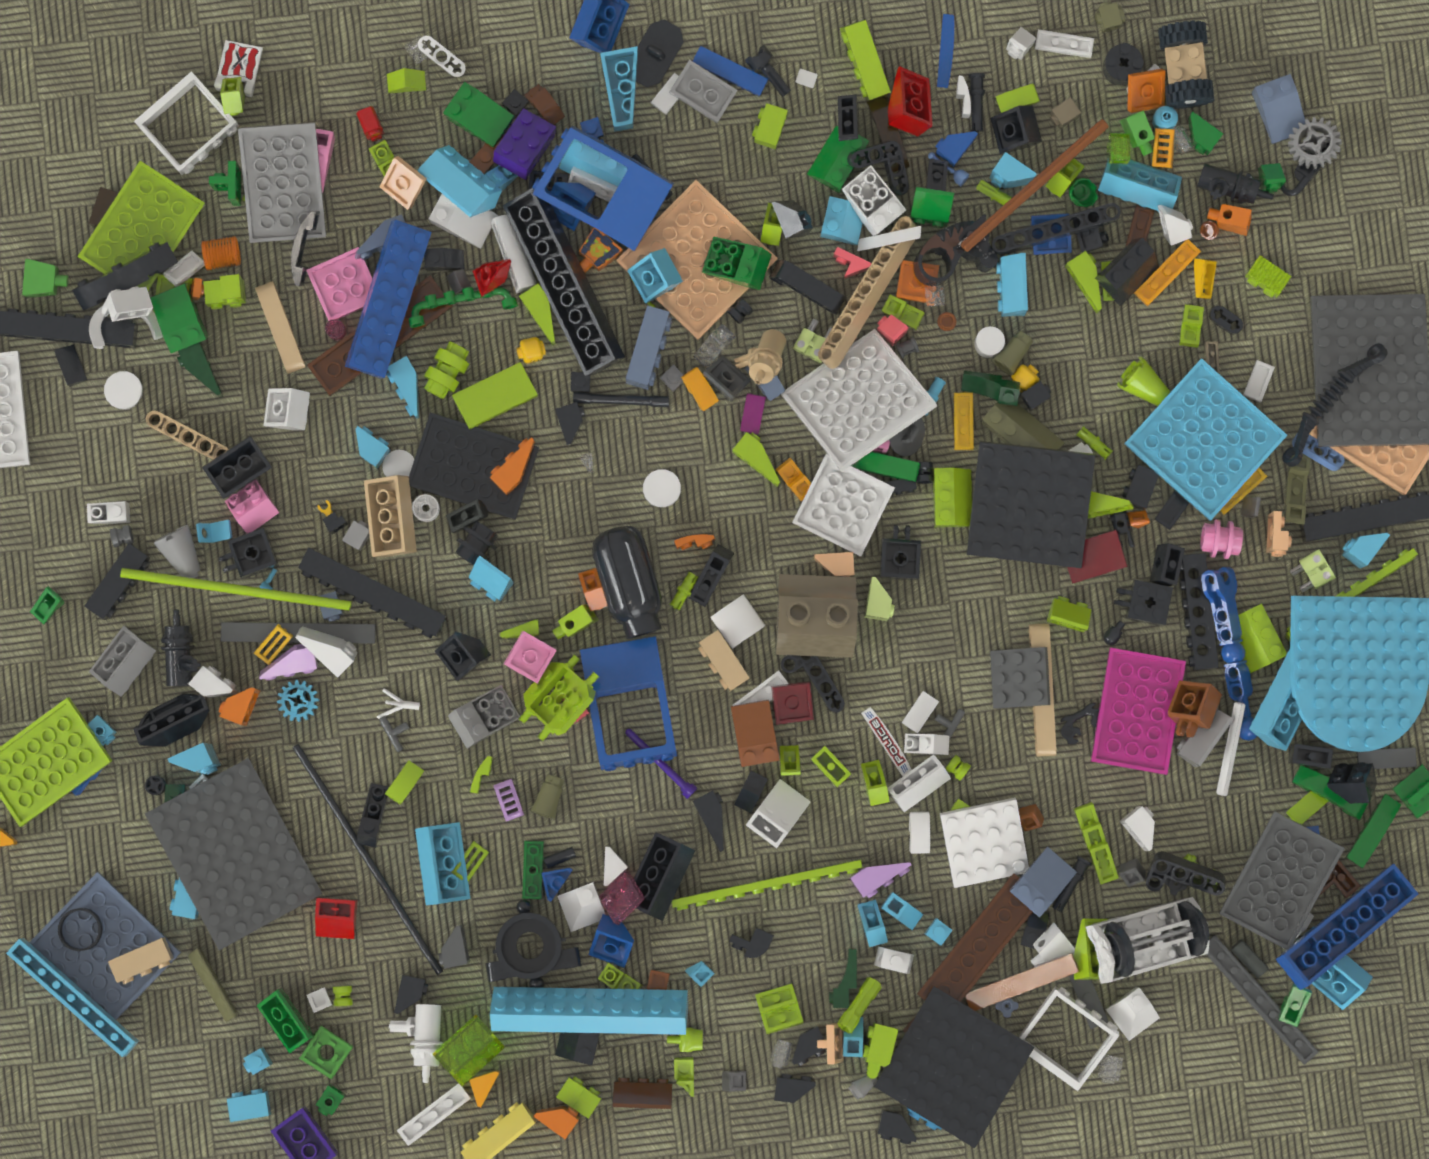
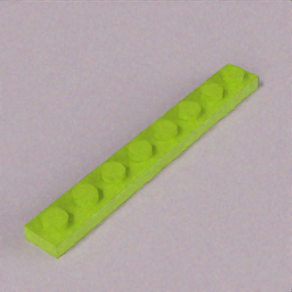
M1414 548L1410 551L1405 549L1397 555L1398 559L1395 561L1390 559L1382 565L1383 569L1378 572L1376 570L1372 571L1366 576L1367 579L1362 583L1360 580L1350 586V591L1347 593L1342 591L1335 597H1358L1415 559L1418 553ZM1291 626L1287 628L1288 632L1285 634L1289 642Z

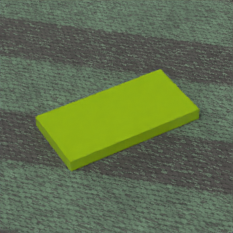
M521 362L452 395L469 430L538 397Z

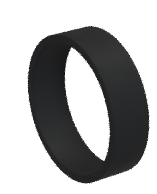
M86 908L68 911L63 915L58 925L60 941L65 947L73 951H85L93 948L101 939L103 932L99 916ZM78 910L90 913L98 924L96 940L84 949L70 946L65 941L62 933V926L66 917Z

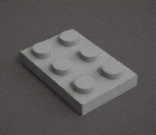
M689 59L669 93L715 123H718L738 90Z

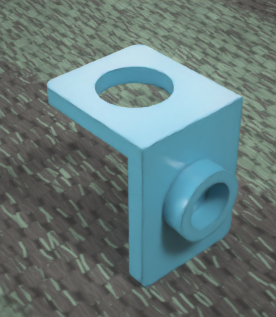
M230 520L196 524L199 543H214L232 539ZM202 528L206 530V538L202 535Z

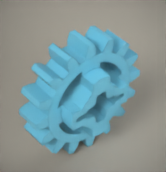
M299 680L295 681V685L288 682V688L282 687L284 693H278L282 697L281 700L277 701V703L282 704L279 711H285L284 717L290 715L291 721L295 717H297L298 722H301V717L308 720V714L315 715L312 711L313 708H319L315 705V702L320 701V699L314 697L318 692L311 691L313 685L306 687V681H303L301 685ZM298 688L296 693L288 694L291 690ZM306 691L310 695L311 702L307 701V698L305 696ZM301 696L300 699L306 702V704L302 703L296 706V702L290 698L295 699ZM286 700L289 701L291 705V711H289V709L286 706ZM308 708L305 712L298 714L300 709Z

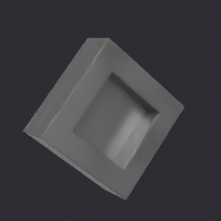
M672 365L660 379L674 392L683 383L681 378L683 374L675 365Z

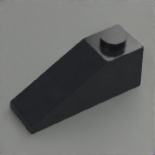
M857 94L838 96L839 141L858 139L859 106Z
M717 544L689 599L706 607L734 552Z
M712 790L692 802L716 846L722 852L724 851L721 806L723 800L718 792L714 793Z

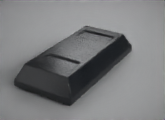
M1175 490L1154 520L1171 530L1189 502Z

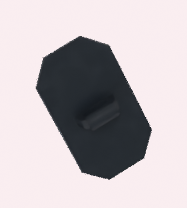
M665 19L650 24L638 45L636 82L645 87L661 83L684 43L681 28Z

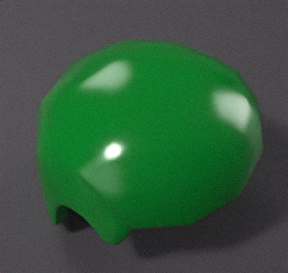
M1087 178L1076 179L1069 187V198L1076 206H1092L1099 197L1096 193L1097 186Z

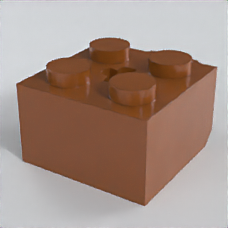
M1179 680L1168 709V717L1177 724V736H1183L1186 732L1187 737L1193 738L1198 728L1210 729L1222 694L1212 684Z

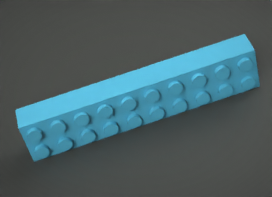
M494 987L490 1009L491 1031L686 1035L688 990Z

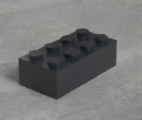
M655 832L623 903L663 921L696 850Z

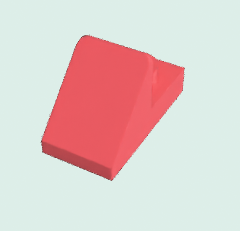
M839 247L836 248L833 256L836 258V262L842 265L849 264L844 279L867 271L872 264Z

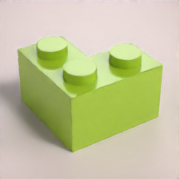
M239 274L220 276V280L203 281L205 304L211 307V309H222L224 305L241 307V304L246 303L244 280Z

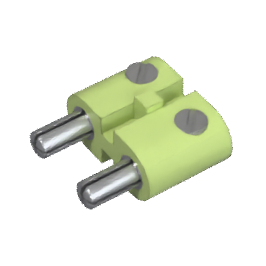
M813 319L808 329L803 328L793 349L818 363H822L818 357V352L832 328L828 329L825 337L818 336L813 332L818 321Z
M1319 549L1299 560L1300 565L1290 570L1292 576L1305 570L1311 580L1300 586L1302 592L1307 591L1313 586L1315 589H1318L1336 578Z

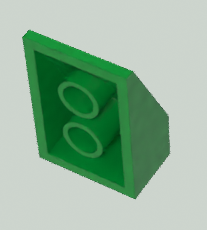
M466 82L462 84L443 112L449 121L493 148L515 118L510 112Z
M916 187L911 206V220L916 225L929 223L936 228L947 226L954 193Z
M185 283L150 297L158 324L170 353L207 339L208 333Z

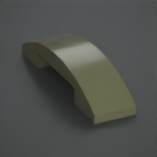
M1302 454L1301 462L1294 467H1289L1284 517L1285 522L1304 525L1307 478L1310 472L1311 458Z

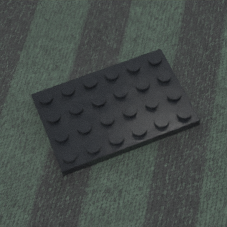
M430 412L409 474L410 487L466 505L479 499L485 504L488 512L516 520L539 447H533L521 483L506 495L491 480V471L497 465L501 467L506 462L504 459L511 452H517L520 449L518 445L522 441L478 427L469 430L465 423Z

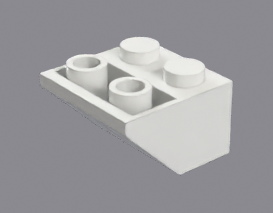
M202 666L189 682L191 687L208 698L236 695L238 693L235 689L237 685L228 678L222 679L220 677L221 673L211 666Z

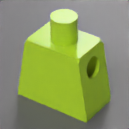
M582 604L558 620L560 626L552 631L558 640L565 635L573 637L599 619L594 611L590 612L588 604ZM571 621L574 622V627H573V628H572L571 625H570V622H571Z

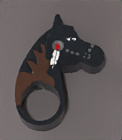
M986 214L976 221H963L953 224L932 236L919 250L914 260L913 270L917 279L927 286L941 285L953 274L960 257L975 262L977 269L981 272L986 273L997 264L998 256L989 243V234L968 252L960 245L963 240L985 222ZM936 252L935 254L942 256L946 264L945 276L936 278L925 272L922 266L924 254Z

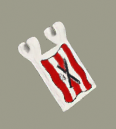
M225 40L218 75L214 84L215 89L221 91L222 79L241 77L242 82H246L245 96L252 97L263 47Z

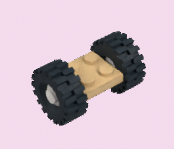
M1192 20L1190 22H1175V24H1168V26L1164 25L1162 28H1159L1160 49L1165 51L1169 85L1165 86L1167 106L1174 109H1185L1196 106L1200 107L1215 101L1213 82L1207 79L1204 45L1208 43L1206 23Z

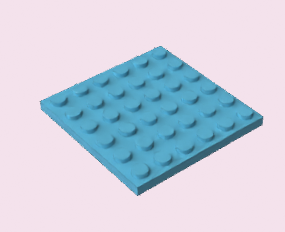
M1201 358L1124 444L1211 521L1286 438L1287 434Z

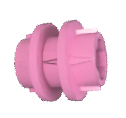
M1217 519L1214 520L1213 524L1205 523L1203 525L1200 540L1202 551L1210 552V557L1212 558L1216 557L1217 551L1223 552L1224 559H1229L1230 555L1239 556L1243 543V529L1234 527L1233 521H1228L1226 527H1221L1220 520Z

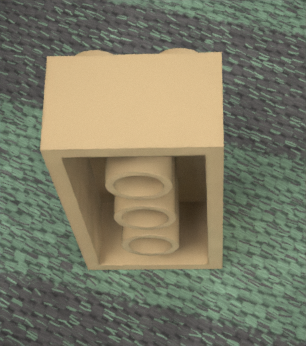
M395 475L365 480L364 487L372 557L384 558L416 553L409 476Z

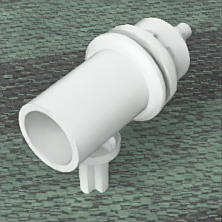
M418 1004L416 1005L415 1017H408L407 1021L391 1020L389 1028L390 1032H407L408 1036H415L414 1041L410 1043V1045H414V1049L410 1050L414 1058L413 1066H422L423 1083H428L430 1066H439V1059L443 1054V1049H440V1046H444V1043L440 1041L441 1005Z

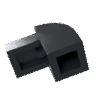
M755 928L750 941L732 934L729 942H732L731 947L740 951L745 948L744 957L756 958L768 950L774 935Z

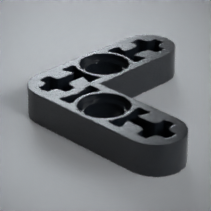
M885 141L850 152L847 162L853 168H863L884 161L890 190L895 195H904L908 192V178L901 147L897 142ZM890 146L894 147L892 153L883 152V150L889 149ZM873 149H876L878 152V157L875 160H872L870 157V152ZM856 156L865 157V159L859 160L858 163L854 162ZM893 163L899 165L897 173H893L891 170ZM899 183H901L903 186L900 188V190L896 189V186H898Z

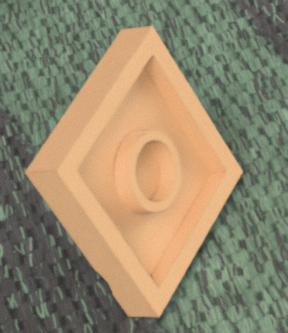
M397 156L394 157L380 188L409 210L413 207L427 178Z
M837 1023L826 1025L827 1040H817V1048H827V1064L844 1062L843 1031L838 1027Z

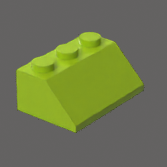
M934 468V528L970 527L972 513L971 469Z
M1262 604L1238 615L1242 631L1241 639L1243 640L1239 643L1244 646L1245 658L1243 661L1247 660L1246 665L1250 673L1286 656L1287 652Z

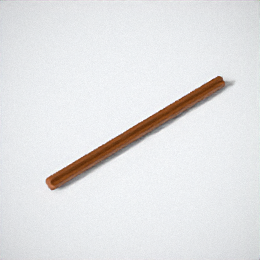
M1100 119L960 244L966 252L971 250L1108 129L1109 126L1106 121Z

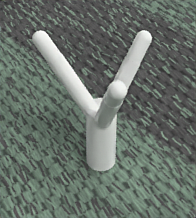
M384 688L383 692L396 700H386L385 703L396 705L397 707L378 715L377 718L380 719L403 708L419 710L420 702L403 701Z

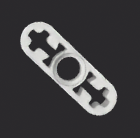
M423 36L419 39V50L451 76L460 77L464 74L465 64L430 36ZM423 40H430V46L435 48V45L439 47L434 51L433 56L429 54L432 52L429 48L425 50L422 48L423 43L421 42ZM444 51L447 54L446 61L439 62L436 59L437 52ZM450 57L454 59L451 61L454 65L458 63L461 65L460 73H453V67L448 65V68L444 66L449 62Z

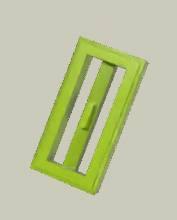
M473 841L464 854L466 860L473 848H477V851L466 864V870L469 869L481 851L484 854L467 876L468 882L489 854V851ZM459 862L451 873L463 880V876L457 872L461 866V862Z

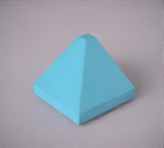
M703 961L685 970L700 987L715 974Z

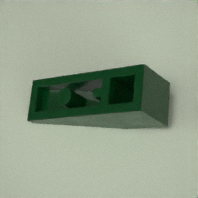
M198 342L179 350L180 356L177 359L181 368L185 367L186 370L219 398L224 397L202 344Z

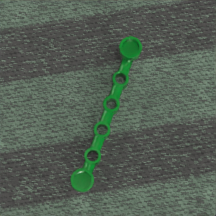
M473 287L462 289L463 294L455 295L454 291H447L443 293L444 297L436 298L435 294L425 296V301L419 302L413 307L411 311L412 317L408 321L411 328L420 327L425 324L424 317L419 315L422 309H432L441 305H453L462 301L469 302L478 298H489L494 295H502L504 297V300L501 301L504 310L516 308L518 304L516 298H512L510 292L505 288L497 287L481 297L479 291H474Z

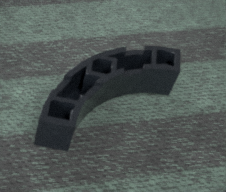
M156 242L148 247L149 251L123 265L120 262L112 266L111 271L89 281L87 278L77 283L78 287L74 288L72 292L81 308L85 310L96 306L107 299L111 291L116 289L121 291L129 290L149 280L150 276L156 273L159 274L178 263L168 242L163 244Z

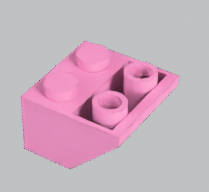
M256 479L225 500L236 521L247 534L253 532L279 513Z

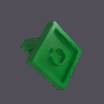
M228 161V176L224 173H215L214 176H209V185L214 191H228V199L232 205L241 206V168L236 161Z
M1421 764L1392 788L1416 819L1429 810V771Z

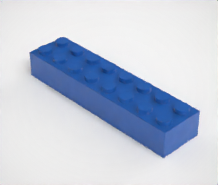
M396 219L391 221L345 367L380 379L385 378L432 232Z
M1392 864L1277 957L1276 961L1299 990H1302L1312 984L1414 899L1418 892L1397 866Z

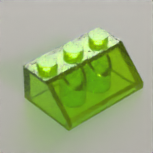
M475 1015L433 1053V1056L463 1086L499 1054L505 1046L485 1023Z

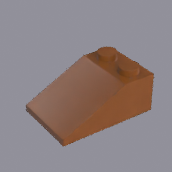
M769 699L731 706L741 767L779 761Z

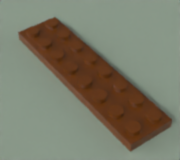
M431 275L413 289L394 350L453 308V305H441L432 309H422L419 315L424 317L425 324L420 327H410L408 319L412 317L411 311L417 303L425 301V296L435 294L436 298L444 297L443 291ZM356 330L307 364L329 396H332L363 373L345 367Z
M1013 873L917 992V995L922 999L926 1000L933 986L961 1002L1027 920L1029 915H1031L1033 911L1009 891L1019 879L1016 874Z

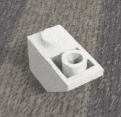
M1020 27L1008 42L1006 48L1008 54L1014 59L1022 60L1035 43L1036 37Z
M123 501L87 504L88 523H130L129 503Z
M905 734L904 753L948 755L949 736Z

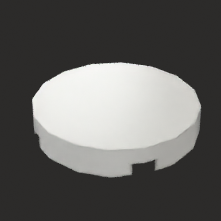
M119 371L107 379L104 385V394L106 400L112 406L118 409H130L136 406L142 398L143 386L134 374L128 371Z
M658 469L646 477L643 483V493L651 505L666 508L678 500L681 493V484L673 472Z

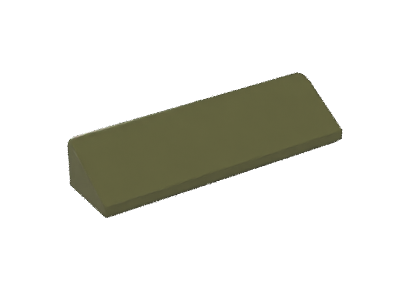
M200 948L194 950L188 957L222 1017L228 1022L238 1016V1012Z

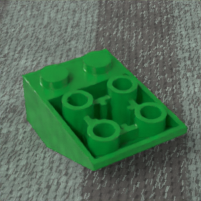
M713 237L702 273L737 285L760 290L772 254L762 247Z

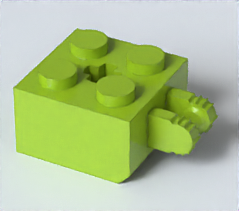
M874 1022L873 1026H869L866 1036L869 1038V1043L864 1045L863 1057H865L864 1061L868 1062L866 1074L871 1079H876L881 1066L886 1067L890 1064L898 1033L897 1028Z

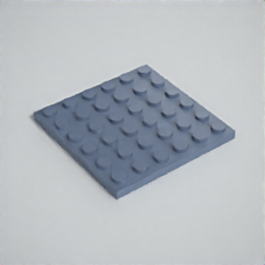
M97 872L29 942L115 1020L168 967L159 969V966L151 969L152 973L142 977L141 974L133 976L134 980L126 984L116 982L108 961L165 936L100 872ZM72 909H89L95 912L102 922L103 932L101 939L89 950H70L59 939V922L63 915ZM78 910L71 913L63 923V937L74 948L84 949L89 947L98 935L96 919L86 911ZM166 938L174 958L169 961L171 964L182 952Z

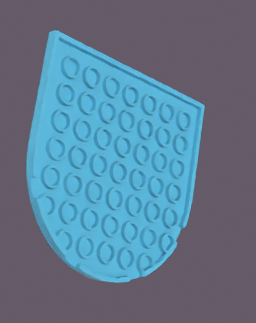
M1291 596L1290 686L1292 697L1296 700L1299 709L1298 713L1303 722L1323 742L1346 751H1373L1395 742L1409 730L1417 719L1428 691L1429 598Z

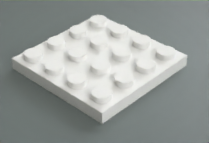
M826 454L792 523L862 556L895 487L852 466L841 472L830 456Z
M1016 798L940 813L954 888L1010 877L1013 873L1016 875L1024 874L1029 868Z

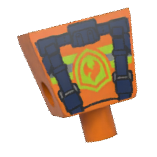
M593 228L579 250V254L584 258L580 265L584 273L592 266L596 270L601 271L623 253V249L605 233Z

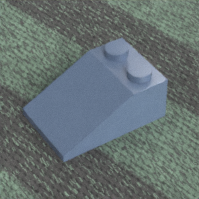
M1291 74L1256 86L1251 92L1272 144L1288 139L1289 134H1294L1293 128L1299 129V122L1303 125L1306 124L1298 91Z
M1047 846L1009 891L1040 918L1077 872Z

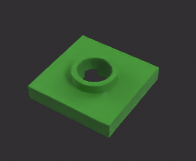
M320 1025L299 1059L328 1078L333 1079L354 1046ZM324 1045L333 1047L334 1055L332 1058L325 1059L321 1056L320 1050Z

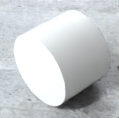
M985 327L976 336L974 346L980 356L993 358L1003 349L1005 338L998 328Z

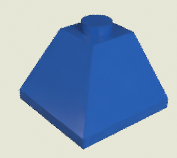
M556 182L551 190L555 195L585 211L589 209L596 194L580 183ZM552 205L559 222L575 231L581 220Z
M603 914L588 955L625 968L634 939L621 920Z

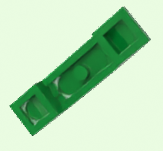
M1300 765L1292 783L1308 792L1312 791L1342 808L1344 813L1358 821L1361 819L1368 803L1350 804L1327 787L1329 777Z

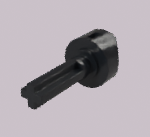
M764 44L759 48L757 56L748 57L744 61L753 72L756 69H761L779 94L784 97L791 89L773 66L768 63L773 55Z

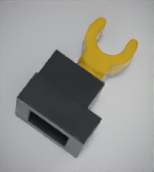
M326 500L328 504L327 509L323 510L319 505L317 507L321 513L327 516L322 520L333 535L347 526L348 523L343 516L338 517L331 510L332 505Z

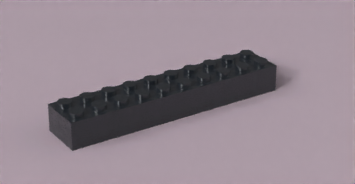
M531 188L504 204L503 208L584 375H596L624 359L625 355L552 205L533 195L535 189Z

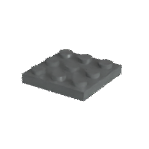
M1047 647L990 651L993 709L1050 705Z

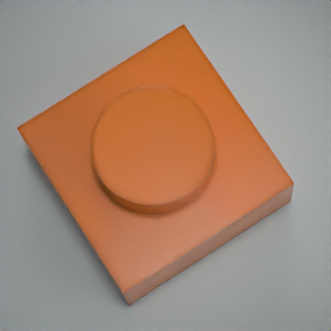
M194 278L190 295L193 300H198L204 294V284H202V279Z

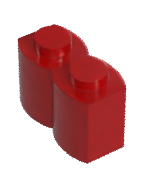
M369 106L358 111L356 115L367 140L374 142L381 139L384 130L374 107Z

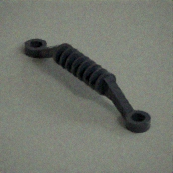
M1381 343L1372 345L1367 352L1366 358L1339 369L1337 373L1340 378L1332 377L1335 384L1327 383L1330 390L1322 389L1325 396L1317 395L1320 402L1312 401L1316 407L1308 406L1311 413L1303 412L1301 426L1299 427L1294 447L1288 448L1282 456L1283 462L1288 467H1294L1301 462L1309 433L1315 426L1319 425L1316 418L1323 419L1324 416L1321 412L1328 413L1329 411L1326 406L1333 407L1334 405L1331 400L1337 402L1339 399L1336 394L1343 395L1341 388L1348 389L1345 382L1352 384L1360 372L1376 363L1382 362L1386 358L1388 351Z

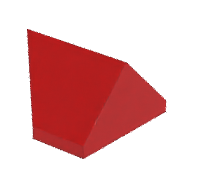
M510 259L484 263L472 271L481 297L506 282L511 266Z

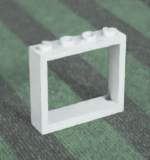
M192 71L134 121L181 175L190 173L198 161L202 162L209 155L208 153L213 148L217 149L223 143L222 140L227 136L230 137L235 134L239 126L231 115L224 114L223 106ZM193 86H196L229 124L180 165L150 132L147 126Z
M1055 986L1018 1037L1029 1043L1025 1038L1056 996L1108 1032L1109 1036L1078 1078L1036 1047L1030 1054L1031 1058L1078 1091L1119 1037V1031H1117L1118 1027L1112 1022L1106 1023L1101 1019L1102 1016L1095 1010L1091 1012L1085 1008L1086 1004L1078 998L1076 1000L1069 996L1070 992L1065 988L1061 987L1059 989Z

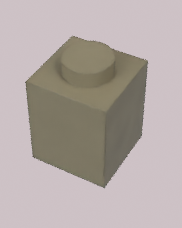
M1070 97L1051 110L1050 120L1054 126L1058 125L1062 129L1077 119L1081 112Z

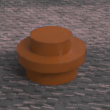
M1206 221L1201 225L1200 234L1203 238L1212 240L1218 236L1219 228L1214 221Z
M944 312L938 317L937 324L941 330L951 331L956 326V317L950 312Z

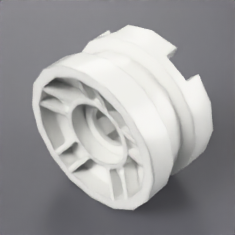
M423 494L414 500L412 510L415 517L420 521L431 522L439 515L440 506L433 496ZM429 505V511L424 512L422 506Z

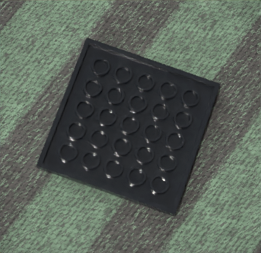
M980 441L967 555L1082 568L1096 454Z
M933 986L895 1050L890 1064L885 1067L874 1087L975 1148L1035 1047Z

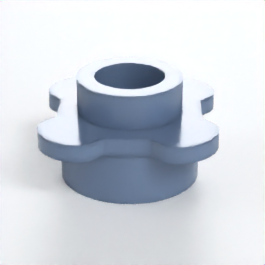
M1011 998L995 1004V1008L1000 1010L1006 1018L1010 1017L1011 1013L1017 1010L1019 1006Z

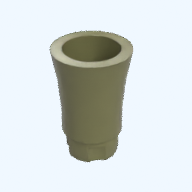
M1018 331L1000 353L992 359V362L1004 373L1010 376L1014 375L1018 365L1033 343L1032 338L1026 333Z
M547 774L545 783H542L540 792L530 811L555 820L564 780Z

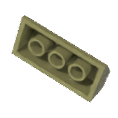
M997 402L982 419V424L1006 444L1060 450L1065 444L1018 403L1017 406Z

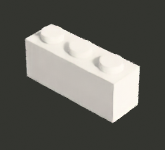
M933 754L887 789L902 811L906 812L951 778L944 766Z

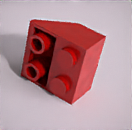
M316 898V937L355 939L358 900Z

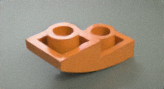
M708 534L691 535L674 540V544L677 549L685 550L692 546V542H695L697 548L702 547V549H706L713 545L712 542L715 541V537Z

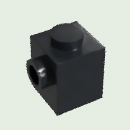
M1040 381L1021 393L1020 397L1031 412L1051 398V390L1046 383L1042 384Z

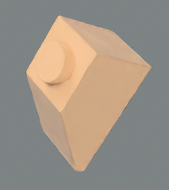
M853 552L814 555V560L832 576L854 577Z

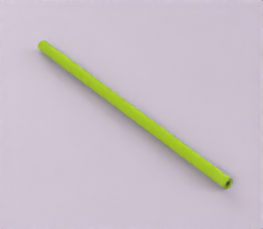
M122 568L120 574L122 578L348 611L351 609V601L127 568Z

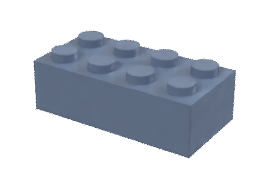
M647 305L626 375V384L649 390V387L654 385L656 379L654 370L655 367L659 368L662 358L661 354H659L660 349L664 350L667 341L665 332H669L672 325L669 311Z

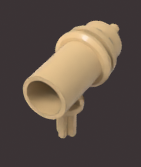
M770 329L765 331L758 348H750L748 354L735 358V366L739 367V369L748 366L749 375L757 385L769 383L781 370V355L786 345L785 336L778 330Z

